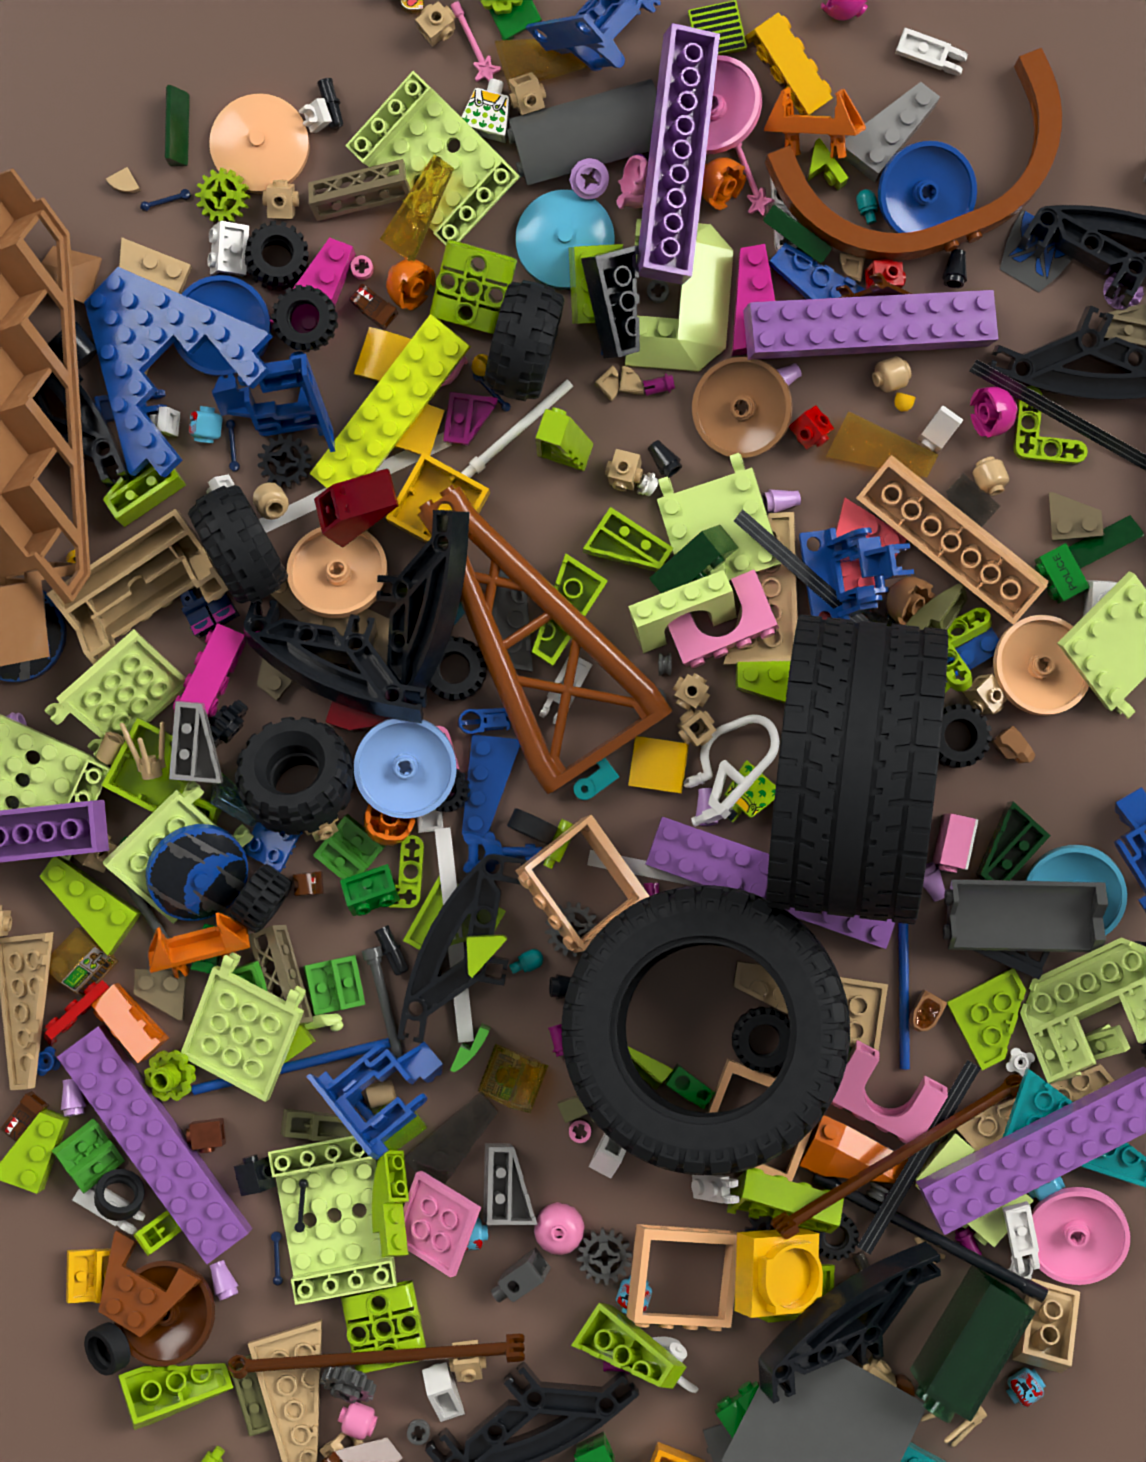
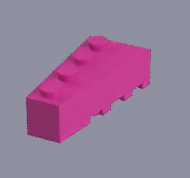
M329 237L296 285H301L302 287L310 285L313 288L320 289L336 306L351 268V262L356 255L353 246ZM310 304L297 307L291 317V325L299 333L312 331L319 322V312ZM271 319L270 323L272 324V326L274 324V321Z
M765 244L740 248L731 357L747 354L743 315L745 307L750 302L775 301Z
M218 623L214 630H209L205 639L207 645L204 651H200L195 659L194 665H196L193 674L189 673L183 685L185 690L182 696L178 695L175 702L204 703L208 718L216 714L219 703L217 697L225 693L229 683L227 674L228 672L231 674L234 672L246 644L244 634Z

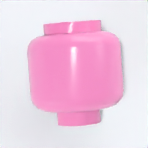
M359 1402L351 1403L348 1408L343 1407L338 1418V1422L342 1423V1433L358 1440H363L366 1436L371 1437L378 1419L377 1416H374L375 1410Z

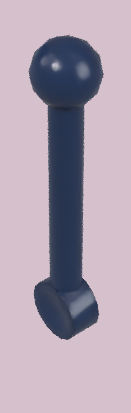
M183 189L180 194L149 203L143 201L140 204V208L143 211H148L150 207L181 198L188 200L191 197V193L188 189Z
M473 373V379L477 382L479 381L494 398H498L501 409L505 412L509 411L511 408L510 403L504 402L498 394L494 393L493 389L486 387L483 376Z
M229 419L226 422V427L229 429L232 460L229 468L232 471H238L240 465L236 461L234 439L236 423L234 420Z
M278 1231L273 1232L271 1235V1239L274 1241L275 1277L273 1278V1283L276 1286L281 1285L283 1282L280 1276L279 1241L282 1235Z

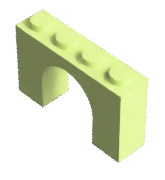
M724 570L628 606L634 631L643 653L666 645L664 634L666 627L674 619L686 613L698 610L707 611L713 626L737 618L733 590Z
M951 1131L927 1158L915 1180L919 1181L972 1154L975 1149L955 1132ZM1025 1194L962 1227L966 1229L970 1226L976 1231L973 1236L984 1246L989 1242L995 1247L1007 1233L1003 1207L1025 1201L1031 1204L1034 1200Z

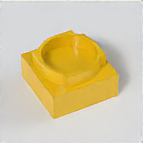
M423 452L397 497L399 506L387 515L386 520L393 526L427 543L432 536L417 515L421 512L419 509L421 505L430 499L435 503L442 498L440 492L453 485L454 488L460 486L475 510L480 513L490 495V490ZM442 504L439 510H452V508L448 504Z
M799 1228V1233L789 1239H784L776 1230L737 1232L734 1311L750 1318L798 1314L804 1312L816 1302L817 1298L822 1297L823 1271L819 1259V1233Z

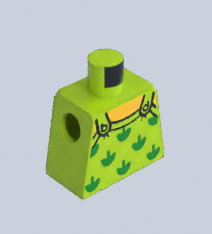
M747 760L742 764L738 772L746 777L755 767ZM761 774L728 810L731 814L727 819L733 823L742 812L748 818L755 816L774 801L776 786ZM732 780L724 796L727 798L738 784Z

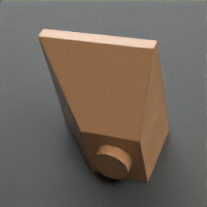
M53 246L41 264L59 286L57 247ZM71 250L74 303L85 305L84 301L93 293L102 261L101 257Z

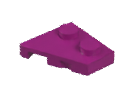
M450 392L443 442L469 446L498 404V398Z

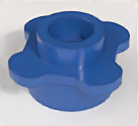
M48 1046L39 1053L38 1075L44 1076L48 1071L60 1068L61 1062L56 1059L53 1047Z

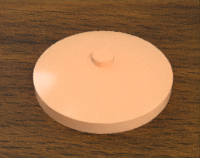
M250 94L232 101L219 113L210 133V153L218 171L220 168H224L228 173L231 169L236 172V176L240 175L244 178L241 184L249 186V189L245 192L263 194V190H266L267 186L273 183V180H288V184H290L302 172L309 155L308 131L306 126L303 125L304 121L300 114L285 100L269 94Z
M321 527L302 537L293 548L287 563V580L294 598L307 611L325 618L350 617V614L356 615L364 611L376 601L377 591H383L386 582H377V576L388 575V564L381 544L368 531L363 532L342 548L322 535Z
M1050 615L1030 616L1010 626L999 639L993 658L995 678L1004 696L1020 710L1039 716L1055 715L1075 706L1086 694L1089 685L1057 644L1073 628L1071 624Z

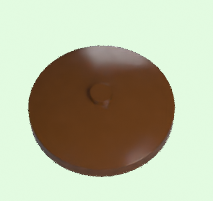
M170 1260L148 1263L135 1271L165 1290L169 1288L179 1268H183L201 1279L200 1283L193 1287L179 1303L167 1312L168 1314L144 1337H139L114 1322L126 1336L131 1355L143 1363L153 1366H170L184 1362L194 1356L205 1345L212 1332L215 1320V1303L212 1291L202 1275L187 1264Z

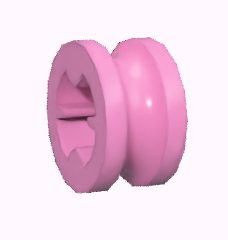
M360 255L351 262L350 267L355 278L367 280L372 276L374 267L368 257ZM361 262H364L365 266L369 265V268L365 269L364 273L361 274L359 269H355L360 267Z
M584 1120L574 1121L569 1127L570 1138L576 1143L586 1142L591 1136V1126ZM578 1124L584 1125V1130L587 1132L586 1137L582 1135L581 1139L576 1138V1132L573 1131L574 1126L579 1127Z

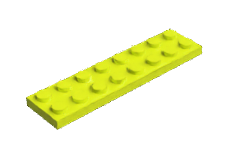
M430 314L335 439V451L330 452L328 448L310 472V475L326 488H329L333 484L376 472L471 346Z

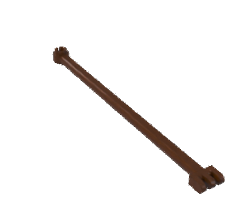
M1018 1074L1006 1077L1000 1087L790 1216L786 1212L772 1219L771 1225L784 1239L793 1237L800 1232L798 1228L800 1224L1008 1096L1016 1098L1023 1077Z
M520 1333L506 1334V1342L263 1359H247L242 1355H236L228 1361L229 1366L227 1367L233 1378L242 1379L251 1372L506 1355L507 1363L522 1362L525 1360V1354L523 1353L525 1351V1345L523 1344L525 1336Z

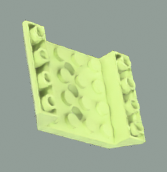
M414 71L408 75L345 145L368 167L403 159L406 179L411 188L412 198L402 201L434 231L433 234L445 245L448 240L460 242L520 178L514 169ZM458 139L460 141V149L455 153H451L448 149V144L451 140ZM435 158H442L443 167L439 171H433L431 163ZM399 169L390 171L387 176L399 174ZM419 176H424L427 181L426 186L421 190H417L414 185L415 179Z
M0 714V810L10 809L6 805V798L8 796L18 798V808L94 801L98 799L103 788L101 785L110 767L91 754ZM28 751H37L40 755V761L36 764L28 762L26 757ZM17 774H27L30 779L29 785L20 786L16 782ZM66 855V856H60V857H62V858H64V859H66V860H70V858H71L72 855Z
M353 1136L269 1151L272 1178L276 1177L293 1271L291 1284L295 1305L396 1286L394 1257H382L380 1234L373 1233L372 1192L377 1160L368 1156ZM301 1179H306L309 1185L305 1191L304 1214L313 1213L317 1218V1222L314 1226H307L305 1224L304 1231L299 1233L294 1228L298 1222L301 1188L298 1183ZM357 1203L364 1204L367 1209V1213L362 1217H358L353 1213V1206ZM329 1209H339L342 1214L341 1219L336 1222L330 1220L328 1217Z

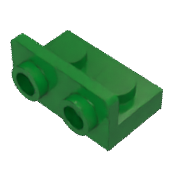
M388 864L340 880L346 904L352 916L366 915L371 910L379 907H389L400 900Z

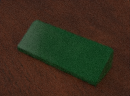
M167 85L165 159L170 166H187L190 96L184 90Z
M773 203L767 204L763 221L816 261L822 263L832 250L831 246Z
M1131 515L1104 528L1103 537L1085 538L1068 547L1080 569L1144 536L1143 531Z

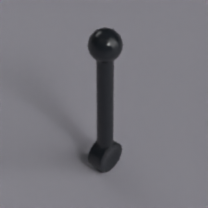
M301 1179L298 1183L301 1188L298 1222L294 1228L299 1233L305 1229V1224L303 1223L305 1191L309 1185L306 1179Z

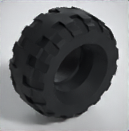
M523 280L521 283L512 282L508 285L496 323L484 376L486 387L493 389L495 394L520 401H526L527 399L536 400L540 397L555 345L565 300L563 295L555 292L554 288Z
M237 485L230 487L222 486L196 500V504L189 509V518L234 599L241 604L249 601L254 603L281 588L280 585L287 580L288 573L242 489Z
M292 716L281 718L282 722L276 724L270 722L262 726L263 731L258 735L254 733L247 740V748L241 750L236 762L238 768L235 773V783L239 796L249 814L256 822L263 824L266 829L275 833L276 831L279 833L284 831L286 835H300L301 831L312 833L320 830L319 826L326 822L331 824L337 819V813L340 810H345L351 800L350 793L355 789L356 783L354 763L342 737L326 723H317L316 719L301 717L300 720H295ZM311 765L319 769L314 782L300 792L283 793L276 790V785L281 775L294 766Z

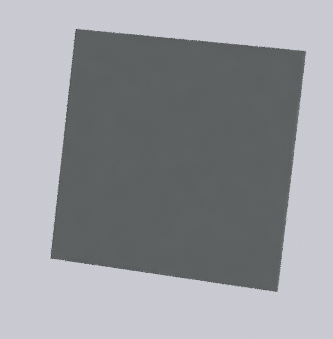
M843 1358L805 1375L795 1371L796 1394L786 1397L784 1390L778 1384L777 1395L780 1401L774 1404L759 1386L721 1461L901 1462L928 1405Z

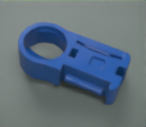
M505 708L468 709L460 714L458 726L465 734L483 733L484 729L485 731L504 730V727H506L507 731L510 729V721ZM470 712L477 714L479 719L461 720L463 715ZM480 724L477 729L472 731L464 729L462 726Z

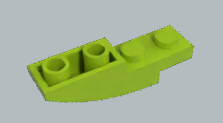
M388 1150L378 1159L372 1192L373 1233L380 1234L382 1257H403L408 1255L403 1203L409 1202L404 1151Z

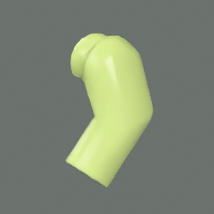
M337 1013L312 1016L313 1022L305 1024V1028L311 1030L330 1026L331 1031L336 1032L341 1030L344 1024L341 1021L342 1017Z

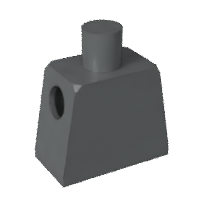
M535 1247L502 1273L498 1280L499 1285L494 1287L491 1293L499 1303L507 1297L510 1301L515 1302L543 1283L551 1267Z

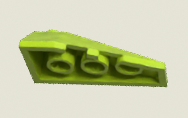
M225 1363L194 1364L193 1366H142L118 1375L134 1430L163 1420L233 1389Z

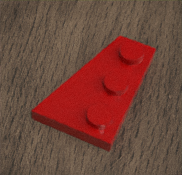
M103 980L98 984L93 982L84 990L86 995L79 1002L74 999L64 1009L66 1013L60 1019L54 1017L45 1026L47 1031L44 1032V1040L52 1047L57 1042L55 1037L60 1032L68 1031L78 1020L77 1017L80 1014L83 1016L92 1008L91 1005L109 989V986Z

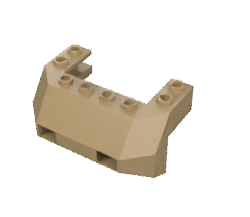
M174 509L90 565L91 575L73 602L65 604L54 590L48 592L47 595L74 628L83 653L94 665L116 645L114 640L116 637L127 634L134 625L140 621L148 620L155 611L169 606L175 598L193 589L194 586L200 588L207 603L220 599L228 591V588L195 532L177 509Z

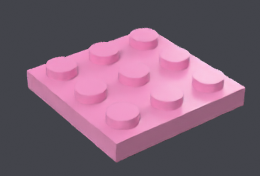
M416 1172L408 1193L409 1202H406L403 1207L408 1251L450 1278L457 1275L481 1207L425 1172Z

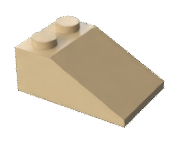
M1032 1278V1281L1046 1287L1048 1294L1042 1303L1026 1295L1023 1304L1026 1309V1317L1015 1335L1012 1360L1062 1373L1072 1367L1080 1292Z

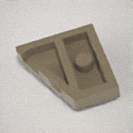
M1146 304L1108 312L1114 316L1104 340L1118 337L1146 348Z
M1049 492L1052 541L1104 536L1102 510L1057 493Z
M136 968L133 994L175 1019L184 1020L187 976L185 977L181 971H178L179 978H176L172 970L150 973V969Z

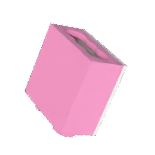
M951 813L942 814L932 861L934 864L939 865V870L957 873L958 869L968 870L978 819Z

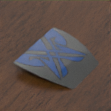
M1022 210L1007 239L1000 270L1040 292L1061 274L1073 258L1057 250L1053 238L1048 242L1040 258L1034 257L1033 254L1037 249L1035 245L1038 241L1042 242V239L1031 234L1026 244L1028 245L1026 251L1018 248L1020 240L1034 218L1032 214Z

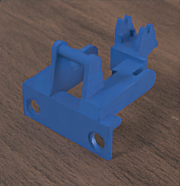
M588 0L575 16L531 23L526 26V29L545 51L554 50L561 54L573 53L592 71H599L603 67L610 66L620 68L625 63V57L613 39L635 15L641 14L639 8H644L653 13L656 11L653 4L658 6L661 2L660 0ZM537 29L542 31L547 37L542 36Z
M302 351L292 353L289 360L265 363L271 372L259 383L263 393L300 387L298 402L276 405L275 401L256 404L250 388L238 389L237 381L232 373L228 374L226 379H224L223 375L219 376L212 394L221 416L233 415L251 418L255 429L258 430L261 436L317 428L319 436H325L330 452L335 451L334 429L307 355ZM238 375L237 379L239 384L241 386H247V384Z
M869 527L856 529L839 537L836 535L835 528L799 533L803 562L836 590L837 600L843 603L833 609L807 586L811 616H819L824 611L828 612L831 618L850 619L849 616L877 608V602L883 600L882 595L878 594L889 592V588L885 585L886 579L907 577L914 574V569L902 570V566L897 567L895 554L900 553L899 551L910 549V543L891 544L881 547L880 536L866 538V535L872 533ZM814 537L819 541L820 547L817 551L808 549L807 540ZM859 561L862 578L874 577L876 588H874V585L863 586L845 592L840 563Z
M1141 787L1115 802V812L1119 814L1121 822L1128 825L1131 830L1120 836L1122 841L1118 839L1114 841V844L1146 894V834L1144 833L1146 830V793ZM1145 895L1138 899V901L1146 913Z
M425 1041L398 1059L390 1050L386 1049L387 1047L384 1043H379L334 1080L327 1071L318 1078L311 1073L306 1076L368 1156L376 1160L389 1150L384 1142L417 1116L415 1111L428 1098L425 1094H420L406 1105L400 1097H397L374 1115L365 1104V1098L361 1092L377 1079L381 1082L385 1081L397 1070L410 1084L415 1083L420 1077L427 1083L433 1082L437 1075L440 1076L442 1074L444 1064Z

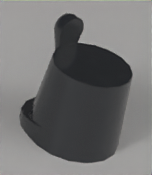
M75 322L79 370L95 357L97 350L79 323ZM61 330L48 345L63 360ZM78 373L79 383H80V382H81L82 380H84V379H83V377Z

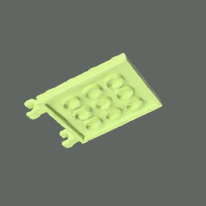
M739 453L730 455L735 471L734 474L674 493L668 476L658 479L664 497L658 498L657 501L670 544L674 548L673 554H677L701 531L721 525L739 548L728 556L722 565L715 570L712 569L707 575L724 570L728 581L754 569L757 573L782 565L781 562L734 522V519L743 509L773 535L753 468L745 470L742 456Z
M1130 571L1057 643L1104 707L1110 711L1115 708L1120 715L1123 713L1127 719L1135 713V710L1124 698L1146 677V589L1137 576Z
M133 629L56 698L59 703L50 704L46 707L45 712L51 716L50 719L57 725L63 722L69 713H72L101 739H94L87 746L94 752L93 755L96 757L106 732H115L124 737L120 723H124L127 731L130 732L137 718L147 722L152 721L178 695L184 692L185 687L183 685L186 677Z
M190 781L182 794L176 790L103 861L107 869L173 924L178 919L164 913L154 903L148 891L145 877L146 867L155 847L162 839L175 830L194 824L217 826L192 804L204 793L200 788L201 786L195 781ZM243 824L234 833V837L241 847L249 843L254 837Z
M232 952L229 956H224L221 967L217 965L212 968L181 1053L188 1056V1061L266 1102L272 1095L304 1010L298 1008V1005L304 998L306 990L299 986H296L295 990L290 989L286 1001L233 974L241 956Z

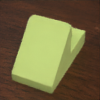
M1107 1024L1085 1034L1095 1060L1123 1053L1130 1049L1120 1025L1111 1027Z

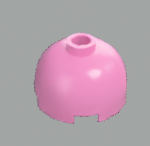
M556 1202L547 1205L539 1212L536 1218L538 1225H534V1234L537 1243L543 1250L554 1255H564L572 1252L579 1246L584 1236V1222L576 1208Z

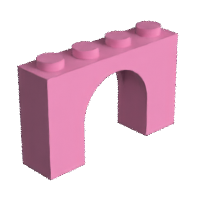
M755 569L731 579L742 606L741 620L731 633L721 637H712L702 633L698 629L691 612L681 615L669 623V630L682 662L686 667H699L705 663L707 658L712 656L715 659L723 657L729 653V649L736 646L738 649L747 647L752 644L751 640L757 637H761V639L768 638L775 634L774 630L779 629Z
M856 1040L848 1055L840 1087L831 1104L839 1109L845 1108L851 1111L856 1118L862 1121L868 1120L874 1123L882 1132H891L897 1135L898 1139L905 1144L928 1131L948 1097L947 1087L924 1076L915 1093L906 1104L897 1108H884L875 1104L866 1094L865 1085L879 1062V1051Z

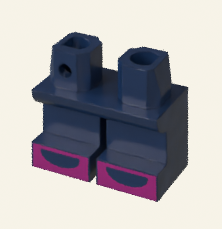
M192 589L180 595L182 605L184 606L181 610L186 616L194 636L197 638L207 635L210 629L214 630L217 625L216 623L224 625L240 616L226 592L220 599L213 600L210 603L206 602L204 596L197 599Z

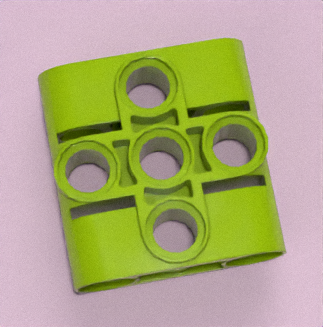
M448 240L439 275L436 279V288L429 314L438 319L494 334L505 292L513 280L517 260L472 245ZM476 257L483 259L485 268H476L473 259ZM443 276H452L455 280V285H446L443 281ZM475 282L479 287V292H470L467 288V283ZM499 289L503 293V299H494L491 295V290ZM461 307H470L473 311V316H464L461 312Z
M413 1281L398 1282L396 1286L341 1296L347 1327V1339L350 1342L351 1352L380 1351L385 1347H392L394 1350L426 1347ZM376 1296L383 1297L386 1305L383 1307L375 1306L373 1298ZM406 1316L413 1317L416 1325L413 1327L405 1326L403 1318ZM382 1321L388 1322L391 1330L388 1332L380 1331L378 1323ZM362 1327L366 1335L362 1338L356 1337L353 1333V1328ZM419 1361L354 1366L355 1370L367 1373Z

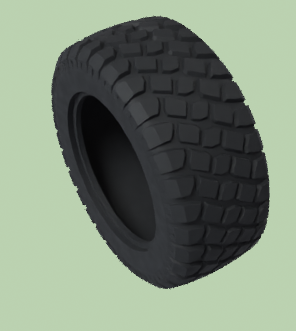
M694 885L666 890L633 904L614 917L594 937L579 959L567 988L562 1014V1046L568 1074L579 1100L597 1126L617 1145L635 1157L669 1171L690 1175H725L752 1169L779 1157L800 1142L821 1120L836 1096L846 1069L850 1047V1017L845 990L832 959L816 936L800 920L785 909L767 907L766 898L751 892L726 886ZM700 945L732 948L745 953L767 970L778 985L784 997L790 1021L788 1052L783 1067L775 1081L764 1093L748 1104L723 1112L705 1113L691 1111L676 1106L659 1096L647 1085L637 1071L628 1049L626 1037V1020L629 1004L634 991L645 974L668 955L685 948Z

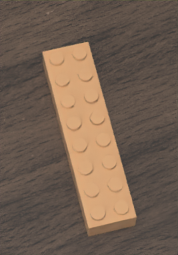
M892 455L856 498L1013 625L1047 587V579Z

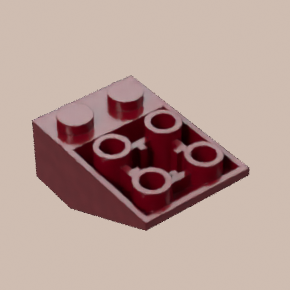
M387 468L333 484L314 498L322 535L342 548L399 506L390 470Z
M332 701L325 722L356 733L369 731L375 725L390 718L359 711Z

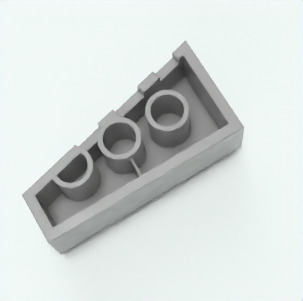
M922 82L918 83L865 123L866 129L856 136L849 135L845 138L847 156L844 159L875 183L889 160L905 146L936 107L940 96Z

